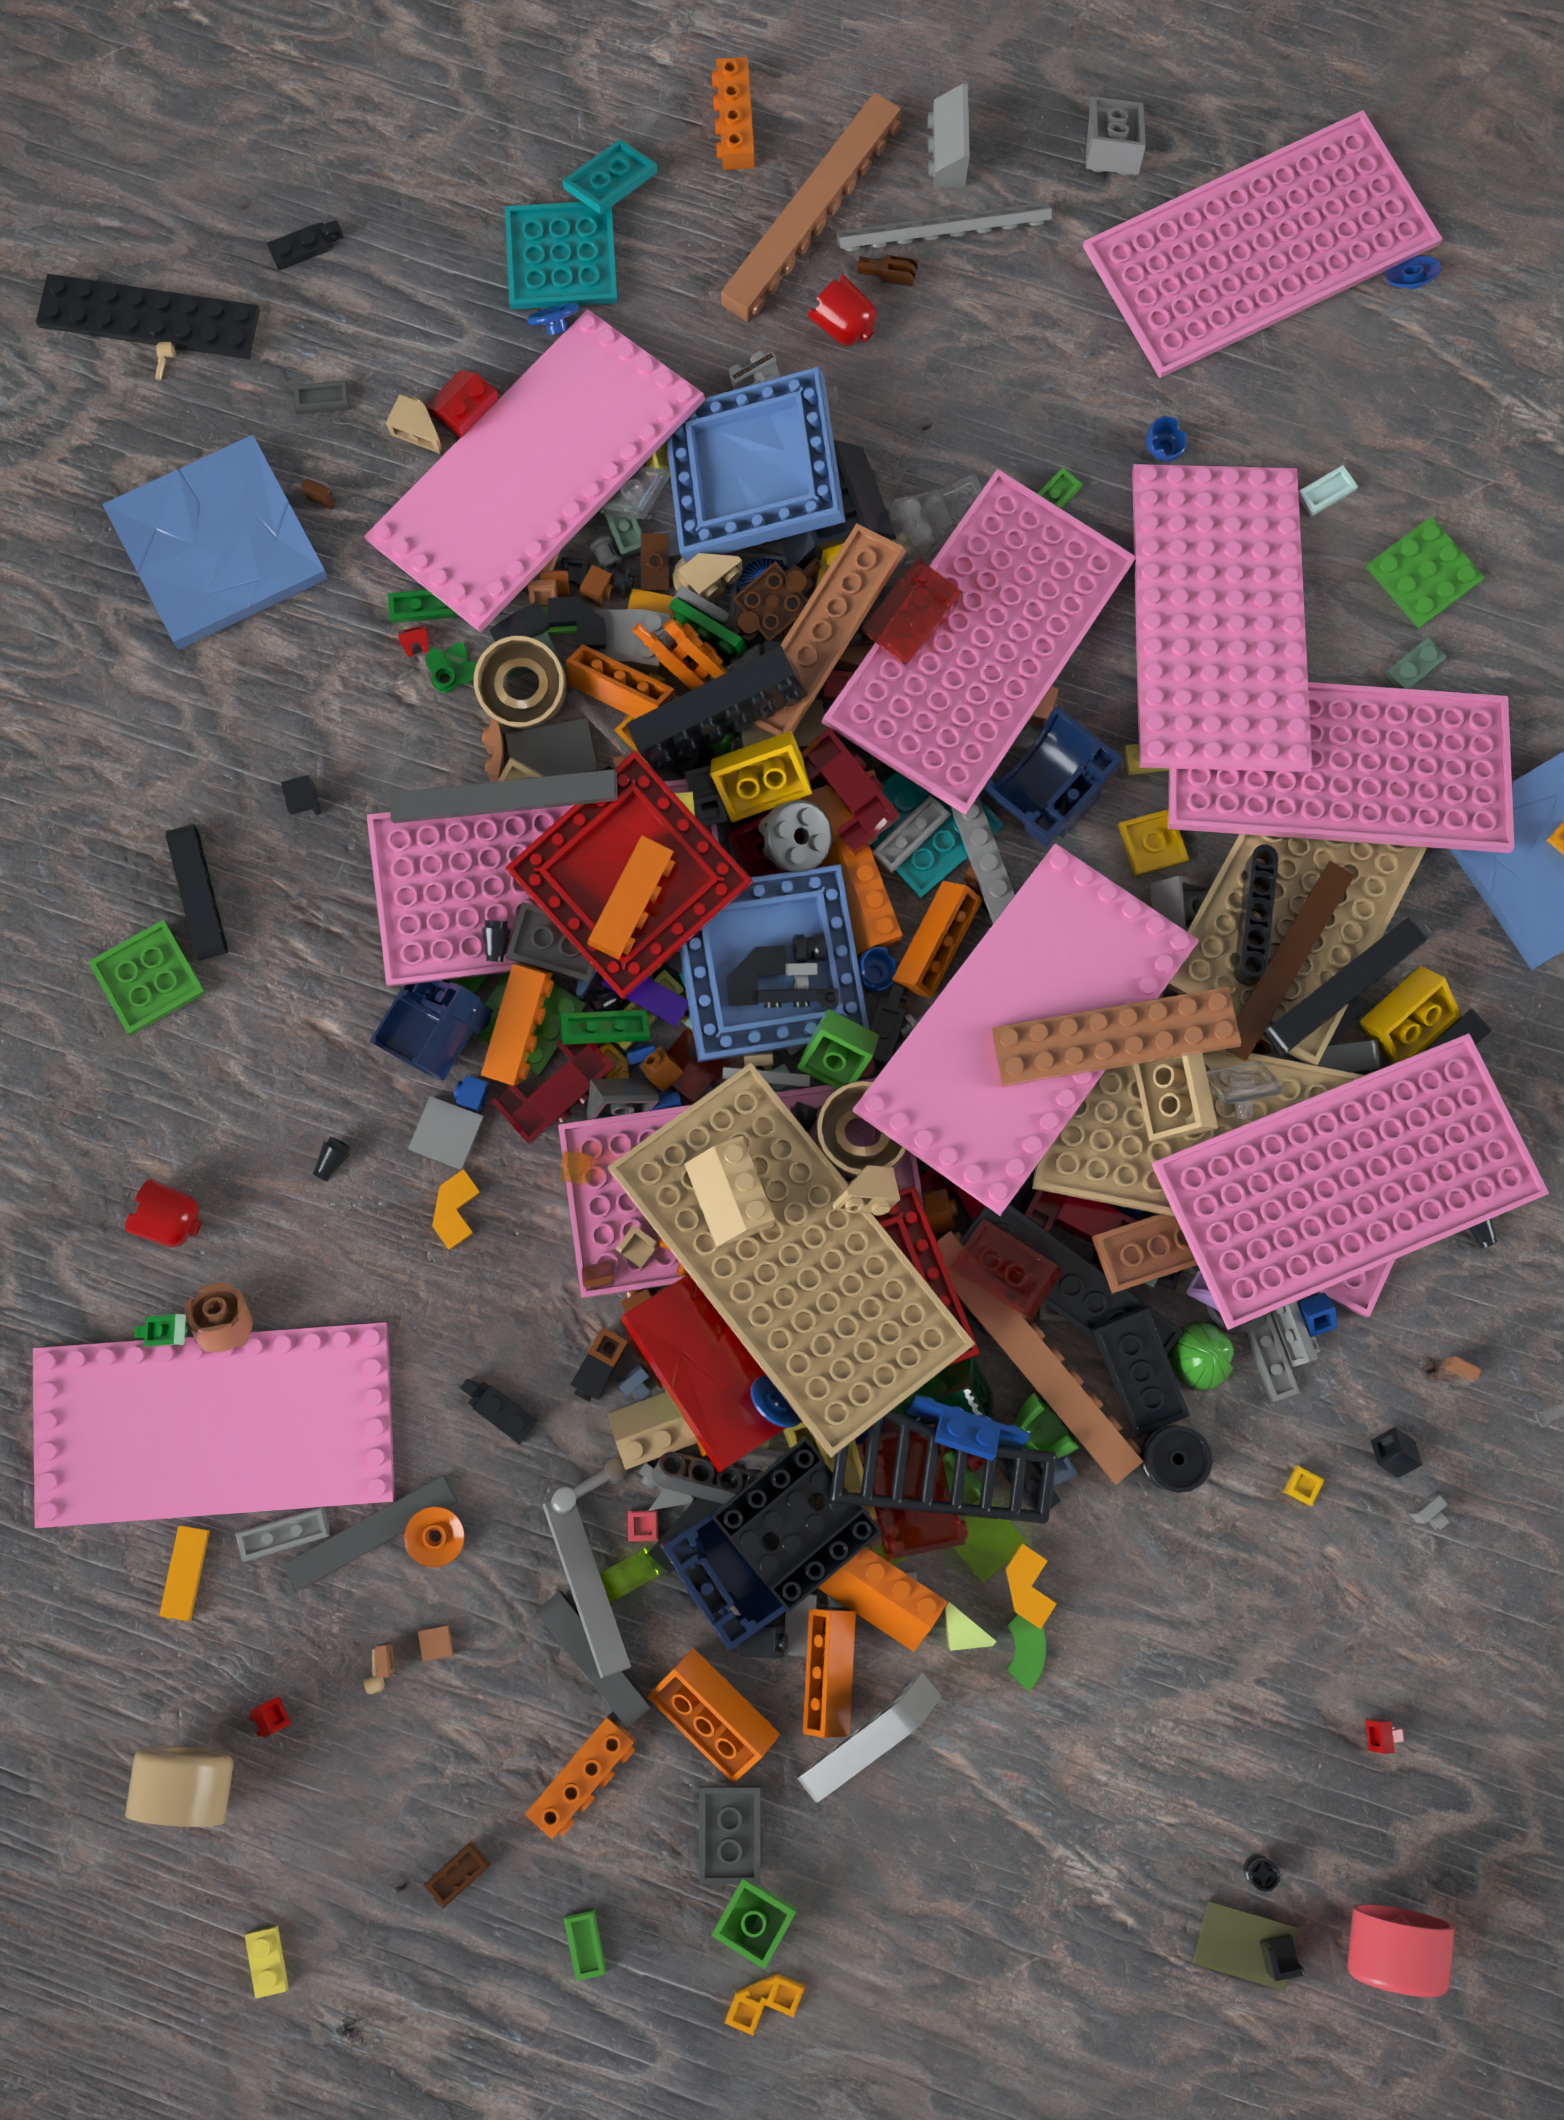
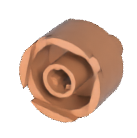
M213 1283L199 1289V1294L193 1300L191 1298L188 1300L184 1311L186 1321L197 1343L207 1353L222 1352L244 1346L248 1342V1336L253 1327V1318L242 1293L227 1283Z

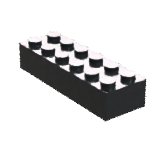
M779 646L626 724L639 754L655 771L665 770L683 757L696 755L701 748L709 744L720 743L725 739V736L735 731L741 732L750 727L751 723L759 719L772 717L777 710L785 706L798 704L808 694L794 664L783 647Z

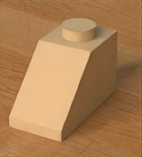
M399 394L386 422L391 436L441 454L443 449L425 404L414 396L405 397Z

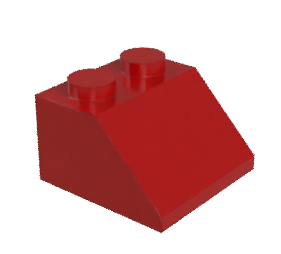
M460 370L425 407L433 418L460 439L499 398L496 389L477 373Z

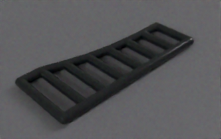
M893 1409L869 1428L861 1493L843 1491L849 1444L835 1454L830 1499L834 1503L1045 1524L1049 1520L1057 1460L1056 1454L1052 1451L998 1445L996 1457L992 1461L985 1459L979 1505L962 1503L968 1453L956 1449L950 1502L932 1500L939 1452V1443L935 1442L937 1429ZM882 1418L899 1425L891 1496L873 1494ZM911 1431L928 1438L920 1499L903 1497ZM998 1457L1015 1459L1009 1508L991 1506ZM1027 1461L1044 1463L1038 1511L1021 1509Z

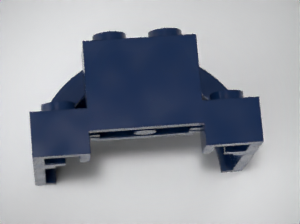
M1055 707L1049 714L1040 735L1021 760L999 780L993 782L989 778L983 789L995 801L1024 823L1025 830L1047 847L1057 835L1064 838L1099 800L1102 786L1120 768L1123 758L1061 708Z
M432 981L403 985L370 1042L423 1073L444 1081L472 1033L480 1035L482 1030L486 1029L494 1010L480 1002V997L452 982L448 984L443 981Z
M721 1505L690 1528L682 1529L659 1546L671 1562L674 1573L704 1619L710 1622L725 1647L731 1651L784 1613L786 1609L711 1517L712 1514L723 1506ZM762 1540V1546H763L764 1548L768 1549L767 1546L765 1545V1543H764L763 1540ZM734 1606V1608L740 1615H735L734 1612L730 1610V1607Z

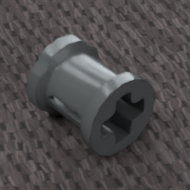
M606 536L594 541L589 549L592 554L596 555L600 568L610 573L621 567L623 560L620 556H617L612 546V538Z

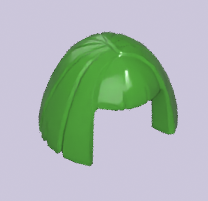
M1192 1322L1181 1327L1184 1333L1168 1352L1170 1365L1178 1380L1185 1386L1197 1391L1213 1390L1226 1382L1233 1371L1230 1363L1234 1355V1348L1228 1337L1218 1332L1216 1326L1205 1322Z
M1036 1393L1031 1394L1023 1403L1013 1424L1022 1431L1030 1433L1029 1439L1021 1448L1052 1451L1056 1454L1057 1459L1079 1448L1073 1435L1065 1425H1062L1063 1422L1052 1409L1050 1410L1047 1403Z

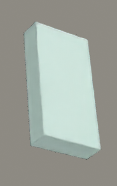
M1344 465L1299 490V501L1312 517L1355 492L1359 486Z

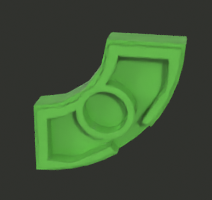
M1016 1614L1007 1624L1008 1629L1013 1635L1015 1649L1013 1659L1006 1669L1029 1692L1036 1684L1044 1667L1046 1639L1043 1627L1039 1629L1019 1614Z

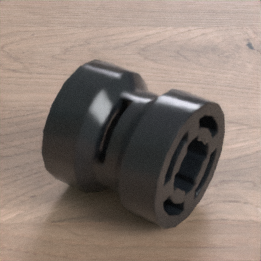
M814 933L810 937H806L804 934L793 936L795 963H805L808 959H813L815 962L826 960L824 933Z
M1260 1854L1251 1855L1246 1859L1243 1872L1250 1884L1264 1892L1272 1891L1277 1887L1280 1882V1872L1274 1862Z

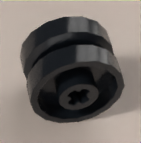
M1177 1425L1163 1426L1150 1432L1141 1446L1142 1452L1139 1454V1457L1143 1460L1140 1464L1146 1478L1156 1487L1176 1493L1190 1492L1201 1486L1210 1475L1213 1464L1211 1448L1206 1439L1194 1429ZM1176 1453L1179 1454V1455L1177 1456V1458H1176L1177 1461H1178V1464H1175V1463L1173 1462V1456H1174Z

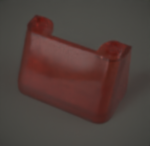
M938 1423L929 1424L928 1426L937 1429ZM899 1430L880 1434L873 1494L891 1496ZM912 1431L903 1497L920 1499L928 1438ZM868 1437L862 1443L864 1460ZM939 1444L932 1500L950 1502L951 1495L942 1458L944 1448L948 1446ZM874 1507L878 1526L883 1531L880 1533L887 1561L966 1544L965 1538H968L967 1525L965 1520L959 1519L958 1515Z

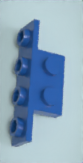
M916 1395L906 1410L908 1414L938 1423L935 1437L936 1443L991 1461L996 1457L998 1444L1021 1448L1030 1437V1433L1022 1431L1015 1425H1004L992 1421L988 1416H977L965 1412L958 1406H947L938 1403L933 1398L927 1396L920 1397Z

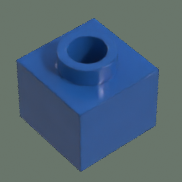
M465 1075L464 1081L458 1082L454 1092V1097H457L456 1103L463 1108L482 1113L491 1086L486 1081Z
M1325 1292L1297 1302L1310 1338L1337 1329L1335 1306Z

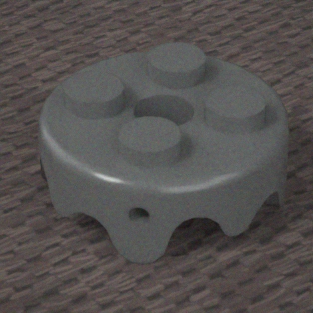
M791 800L778 803L760 821L758 826L759 832L764 837L763 853L776 865V869L780 871L806 872L812 870L823 862L831 848L832 828L829 819L824 811L809 801ZM798 828L804 833V839L800 844H797L794 840V832Z

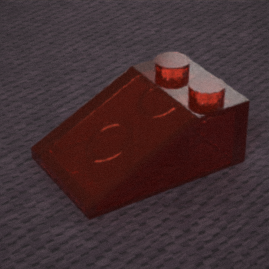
M917 558L863 627L862 632L904 665H907L956 609L963 592L920 558Z
M984 1218L951 1266V1269L1030 1322L1063 1273L1057 1264Z

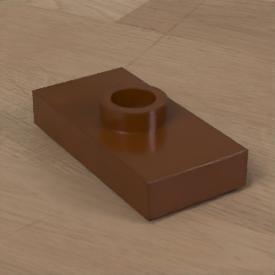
M641 533V590H669L668 533Z
M470 1841L425 1882L423 1886L440 1907L444 1909L480 1876L491 1863L476 1845Z

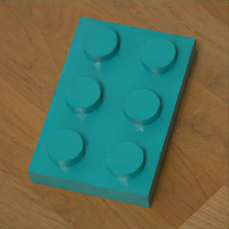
M619 139L563 179V189L599 214H602L657 174V164Z

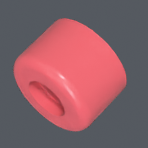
M1375 1904L1354 1905L1347 1963L1348 1971L1356 1980L1389 1992L1417 1997H1440L1446 1994L1450 1987L1455 1926L1443 1919L1412 1910Z

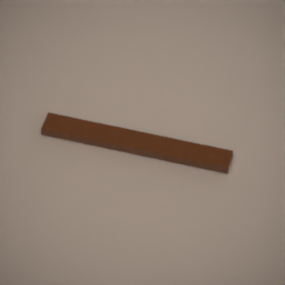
M1332 861L1328 862L1269 961L1266 971L1259 978L1236 1017L1241 1046L1225 1050L1243 1061L1248 1059L1353 880L1354 874Z

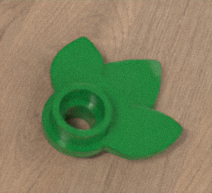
M462 642L451 646L444 653L437 648H430L426 656V666L432 673L431 683L437 691L448 693L453 691L458 685L469 684L474 681L477 662H468V654ZM443 677L450 678L448 683H441Z

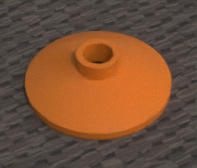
M438 1506L427 1507L414 1514L404 1532L405 1547L412 1559L423 1566L432 1568L445 1566L452 1562L461 1552L465 1539L464 1528L460 1519L452 1511ZM438 1530L441 1533V1539L433 1540L430 1535L431 1531Z

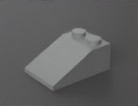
M1091 96L1086 145V169H1092L1095 172H1117L1124 176L1130 174L1139 175L1146 147L1143 103Z
M644 609L593 610L605 621L606 649H596V651L645 675L655 673L661 676L663 664L643 644V641L632 632V629L637 623H641L650 633L654 631L659 636L664 631L662 625L671 619L670 614Z

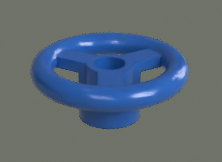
M567 303L558 307H549L530 315L527 322L529 325L545 324L548 335L561 333L568 329L567 321L564 318L578 312L579 305L577 303Z

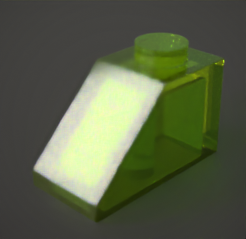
M645 1548L600 1573L609 1603L659 1575Z

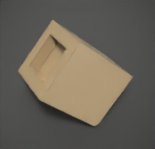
M633 1225L616 1250L642 1269L659 1246L658 1242Z

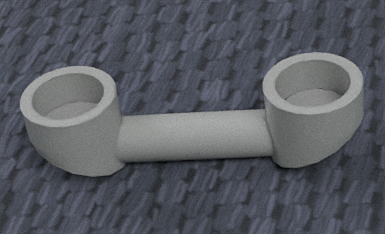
M617 1458L609 1459L604 1465L603 1470L573 1488L562 1487L558 1489L551 1499L553 1510L558 1514H568L573 1510L576 1499L605 1482L611 1484L622 1482L627 1474L623 1462Z

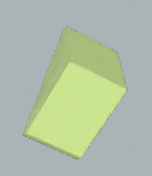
M948 1601L944 1608L947 1644L950 1651L994 1646L997 1642Z

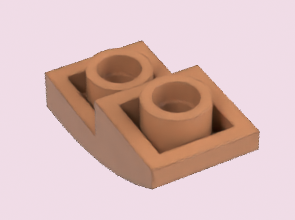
M491 718L489 727L486 726L483 730L482 743H484L487 753L492 754L487 757L485 771L491 782H497L505 768V745L498 721Z

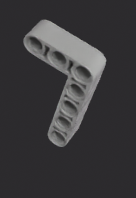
M923 1672L918 1673L902 1687L885 1709L804 1769L797 1776L798 1781L816 1803L821 1801L916 1730L937 1704L941 1694Z

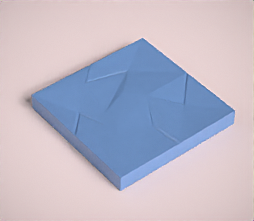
M819 366L706 397V400L666 440L679 551L686 563L699 553L719 555L845 522L825 378Z
M253 435L102 504L177 650L328 580L325 569Z
M1564 751L1512 782L1515 848L1511 853L1449 849L1531 971L1564 951V855L1546 841L1564 820Z
M841 864L814 868L806 872H785L751 877L754 883L679 950L698 1062L806 1046L827 1009L869 1029ZM814 933H824L826 960L815 962L813 959H808L805 962L817 963V975H808V989L838 988V1006L823 1008L817 1001H810L811 1007H793V1002H781L782 1007L764 1008V1003H758V1005H728L727 976L746 958L755 946L784 945L786 963H795L793 936L804 934L806 937H810ZM794 975L757 976L758 991L794 989Z

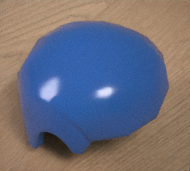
M1169 416L1156 418L1148 429L1145 440L1146 446L1151 455L1157 460L1171 462L1180 458L1186 449L1187 433L1180 430L1179 420Z
M874 946L862 953L858 959L862 986L871 992L885 991L895 982L892 978L897 970V960L889 955L886 947Z

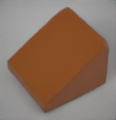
M540 571L541 580L556 579L558 597H570L571 582L568 571Z
M607 1261L583 1267V1286L587 1289L614 1284L615 1280L611 1263Z

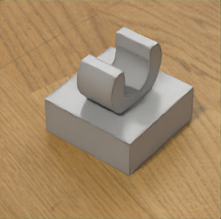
M786 963V975H794V989H808V975H817V963Z
M1430 1495L1409 1513L1416 1523L1426 1524L1429 1522L1434 1529L1438 1528L1441 1530L1449 1523L1448 1519L1440 1512L1448 1505L1440 1495Z

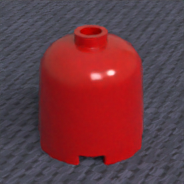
M842 274L839 278L841 280L839 283L834 279L817 297L820 304L816 310H809L808 317L837 343L845 347H851L860 341L866 343L875 332L872 327L875 324L877 312L874 305Z
M150 1179L146 1180L134 1200L139 1202L135 1215L129 1213L125 1224V1231L132 1235L166 1247L175 1248L187 1242L190 1236L196 1237L201 1228L202 1221L198 1220L199 1205L194 1198Z

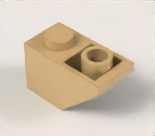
M699 553L678 569L679 581L685 588L707 601H711L719 594L723 586L727 583L732 584L739 579L743 571L742 560L739 556Z
M867 1165L833 1203V1209L846 1210L849 1213L871 1212L874 1215L888 1213L900 1200L894 1169Z

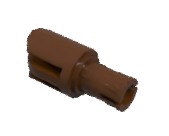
M886 255L882 259L859 256L857 274L880 277L883 283L912 287L919 261L914 258Z

